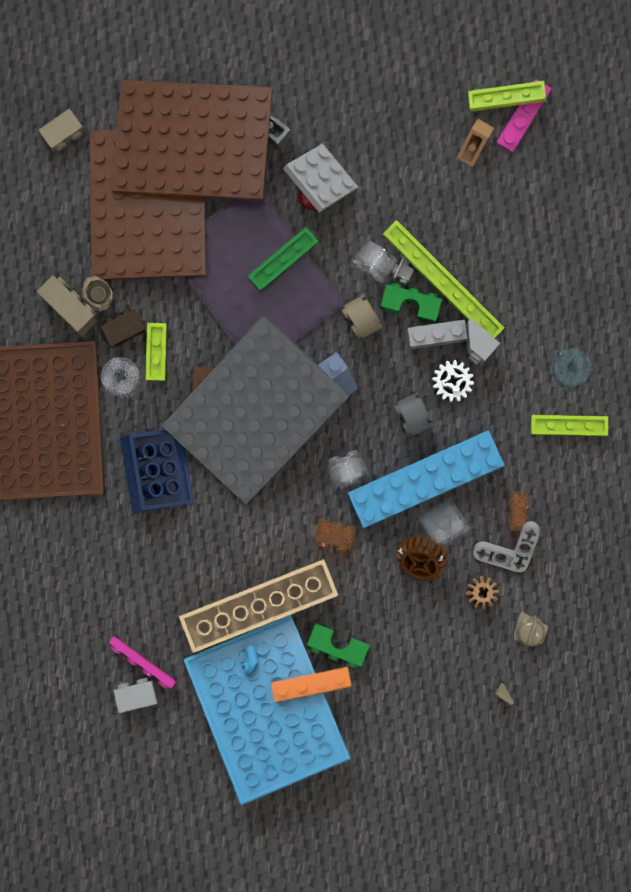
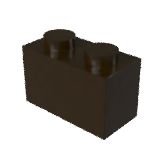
M126 309L120 313L121 316L114 319L111 317L103 322L104 325L101 328L112 349L146 332L135 309Z

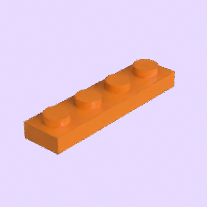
M348 667L271 683L275 703L352 687Z

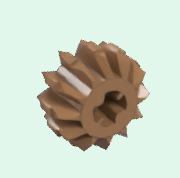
M483 576L479 577L480 583L475 578L472 579L475 586L467 585L468 588L473 589L472 592H466V595H473L468 602L471 603L476 600L474 603L475 608L479 606L480 602L482 609L486 607L485 602L489 607L493 606L490 599L493 601L498 600L493 594L499 593V590H492L497 584L492 583L489 585L491 581L489 577L485 583ZM480 587H482V589H487V592L485 593V598H483V596H478V593L480 592Z

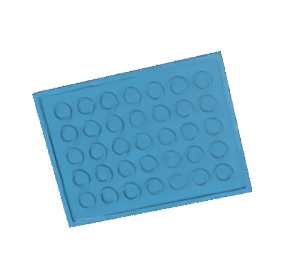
M291 614L183 659L241 805L350 760L323 693L277 703L274 701L272 682L315 674ZM254 645L259 662L253 672L246 674L240 670V665L248 658L245 647Z

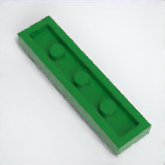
M305 227L248 275V278L261 292L318 244L319 241Z

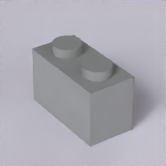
M148 678L136 680L137 684L129 686V682L117 685L118 689L113 691L118 712L121 713L157 704L153 680L148 681Z

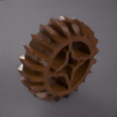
M413 535L411 538H406V540L402 541L396 553V562L399 564V568L403 569V573H408L409 578L413 576L416 580L422 579L424 582L426 579L431 582L433 579L438 580L445 573L448 566L446 549L441 547V543H435V539L430 540L428 536L423 538L420 535L417 538Z

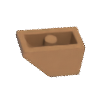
M477 119L456 158L473 167L494 127Z

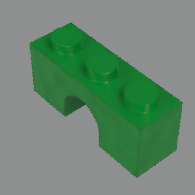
M396 283L386 284L380 309L399 313L400 306L404 302L411 301L418 307L417 319L436 323L442 299L438 298L437 294L427 293L425 295L415 288L406 290Z
M315 623L307 646H310V651L317 654L323 651L328 653V658L338 661L339 658L346 661L345 665L355 669L357 665L362 666L370 646L369 644L351 638L347 647L337 649L331 643L333 630Z

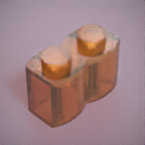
M512 492L507 502L510 512L507 518V527L509 532H521L523 525L528 522L526 511L529 499L527 493Z

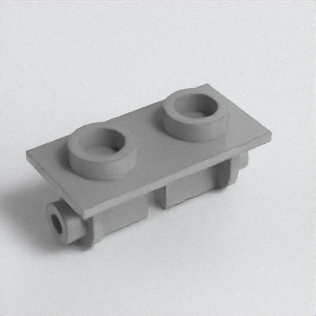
M400 254L402 260L399 265H395L392 275H395L394 281L399 278L400 283L406 284L410 281L414 269L408 267L411 263Z

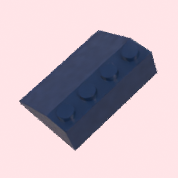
M166 430L128 434L120 438L132 513L194 503L185 448Z

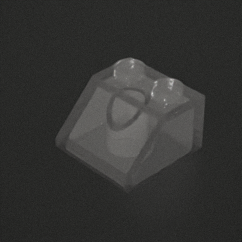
M450 497L416 515L429 539H435V543H441V546L470 530L461 512Z

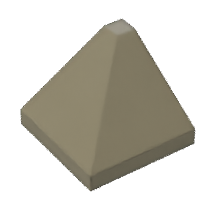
M501 683L495 691V695L508 704L513 705L514 702L505 685Z

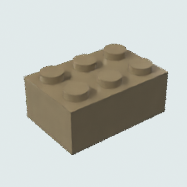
M52 275L37 290V293L82 337L98 321L95 317L97 314L88 304L85 306L82 304L83 300L74 290L72 292L69 291L70 287L61 277L56 279Z

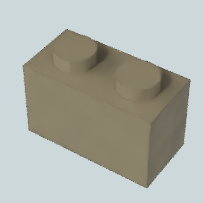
M68 109L38 131L53 152L56 150L60 152L67 147L66 143L72 139L73 141L78 140L83 135L84 129L72 111Z

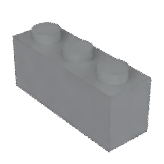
M465 320L410 327L407 329L409 350L465 342L468 339Z

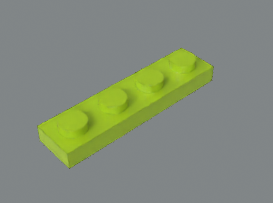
M544 81L469 91L471 112L546 101Z
M531 415V435L608 436V416Z

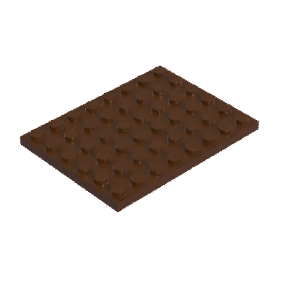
M121 80L111 186L112 193L263 201L272 87Z
M117 130L90 131L91 277L96 276L104 280L206 276L205 198L112 193L111 186Z
M96 341L0 347V500L104 494Z

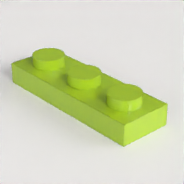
M147 323L146 381H165L166 323Z

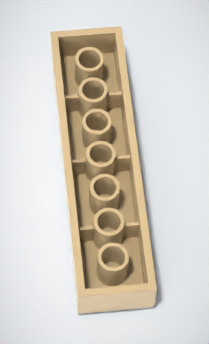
M323 559L179 616L194 653L336 597L338 593Z

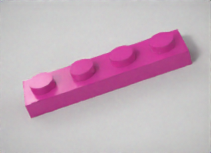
M545 85L546 97L552 89ZM543 102L519 105L496 143L513 153Z
M113 636L109 641L112 645L110 648L119 655L121 652L128 656L126 660L134 666L139 664L143 667L142 672L147 676L152 677L154 675L159 679L157 683L165 689L168 686L173 688L177 681L116 636Z

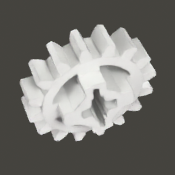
M454 360L453 364L450 365L449 361H446V367L440 364L439 368L441 371L435 370L434 373L437 377L432 378V381L436 382L433 385V389L438 388L436 395L443 394L442 400L449 397V402H452L453 398H456L457 402H459L460 396L466 398L465 392L472 391L469 386L473 385L474 382L469 379L473 377V374L467 373L470 368L464 369L463 362L457 365V361ZM454 369L459 370L462 374L455 373ZM446 371V379L440 381L441 375ZM451 377H453V379H459V381L455 383V386H453L452 383H447L451 379ZM466 382L464 389L460 392V384ZM443 388L450 389L453 394L446 392Z

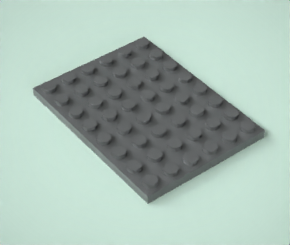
M263 315L165 421L162 427L239 499L247 504L350 395L273 322Z

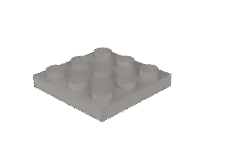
M323 144L293 160L283 168L319 213L358 188L356 183Z

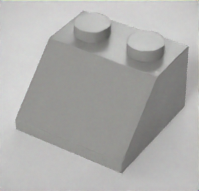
M470 319L466 324L468 338L466 340L467 353L470 355L468 358L474 364L480 363L482 365L500 343L474 320Z

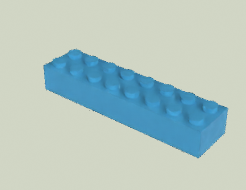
M488 430L347 494L364 529L505 465Z

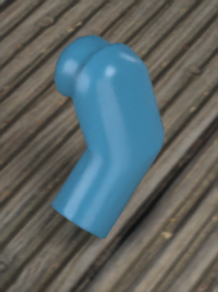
M254 645L245 647L248 658L240 665V670L243 673L249 674L253 672L259 662Z

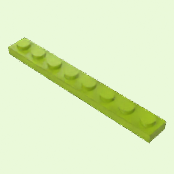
M397 220L382 234L468 321L470 319L474 320L493 338L504 329Z

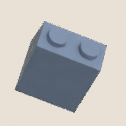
M337 352L318 365L349 395L358 389L348 367Z

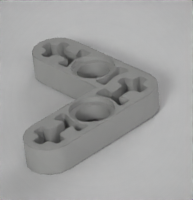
M535 522L525 523L514 550L481 541L474 546L473 555L479 561L515 572H523L528 567L539 538V525ZM533 529L534 531L531 533L530 538H528V531ZM528 544L530 549L522 550L520 545ZM481 549L485 550L483 554L480 553ZM504 554L506 559L499 560L496 558V555ZM520 556H522V563H520V565H517Z

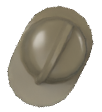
M521 612L514 631V640H518L521 644L528 647L542 644L548 626L543 624L535 615L532 617Z

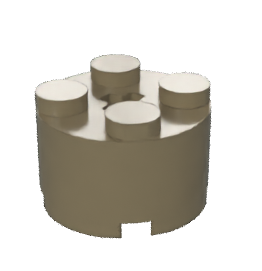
M364 294L344 305L345 308L342 309V312L349 322L352 321L354 323L351 327L358 338L362 337L364 339L383 327Z

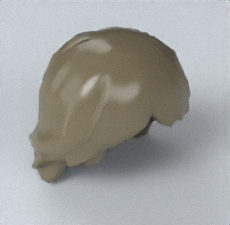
M87 277L82 288L83 300L93 310L101 312L108 309L113 299V291L109 288V284L100 277Z

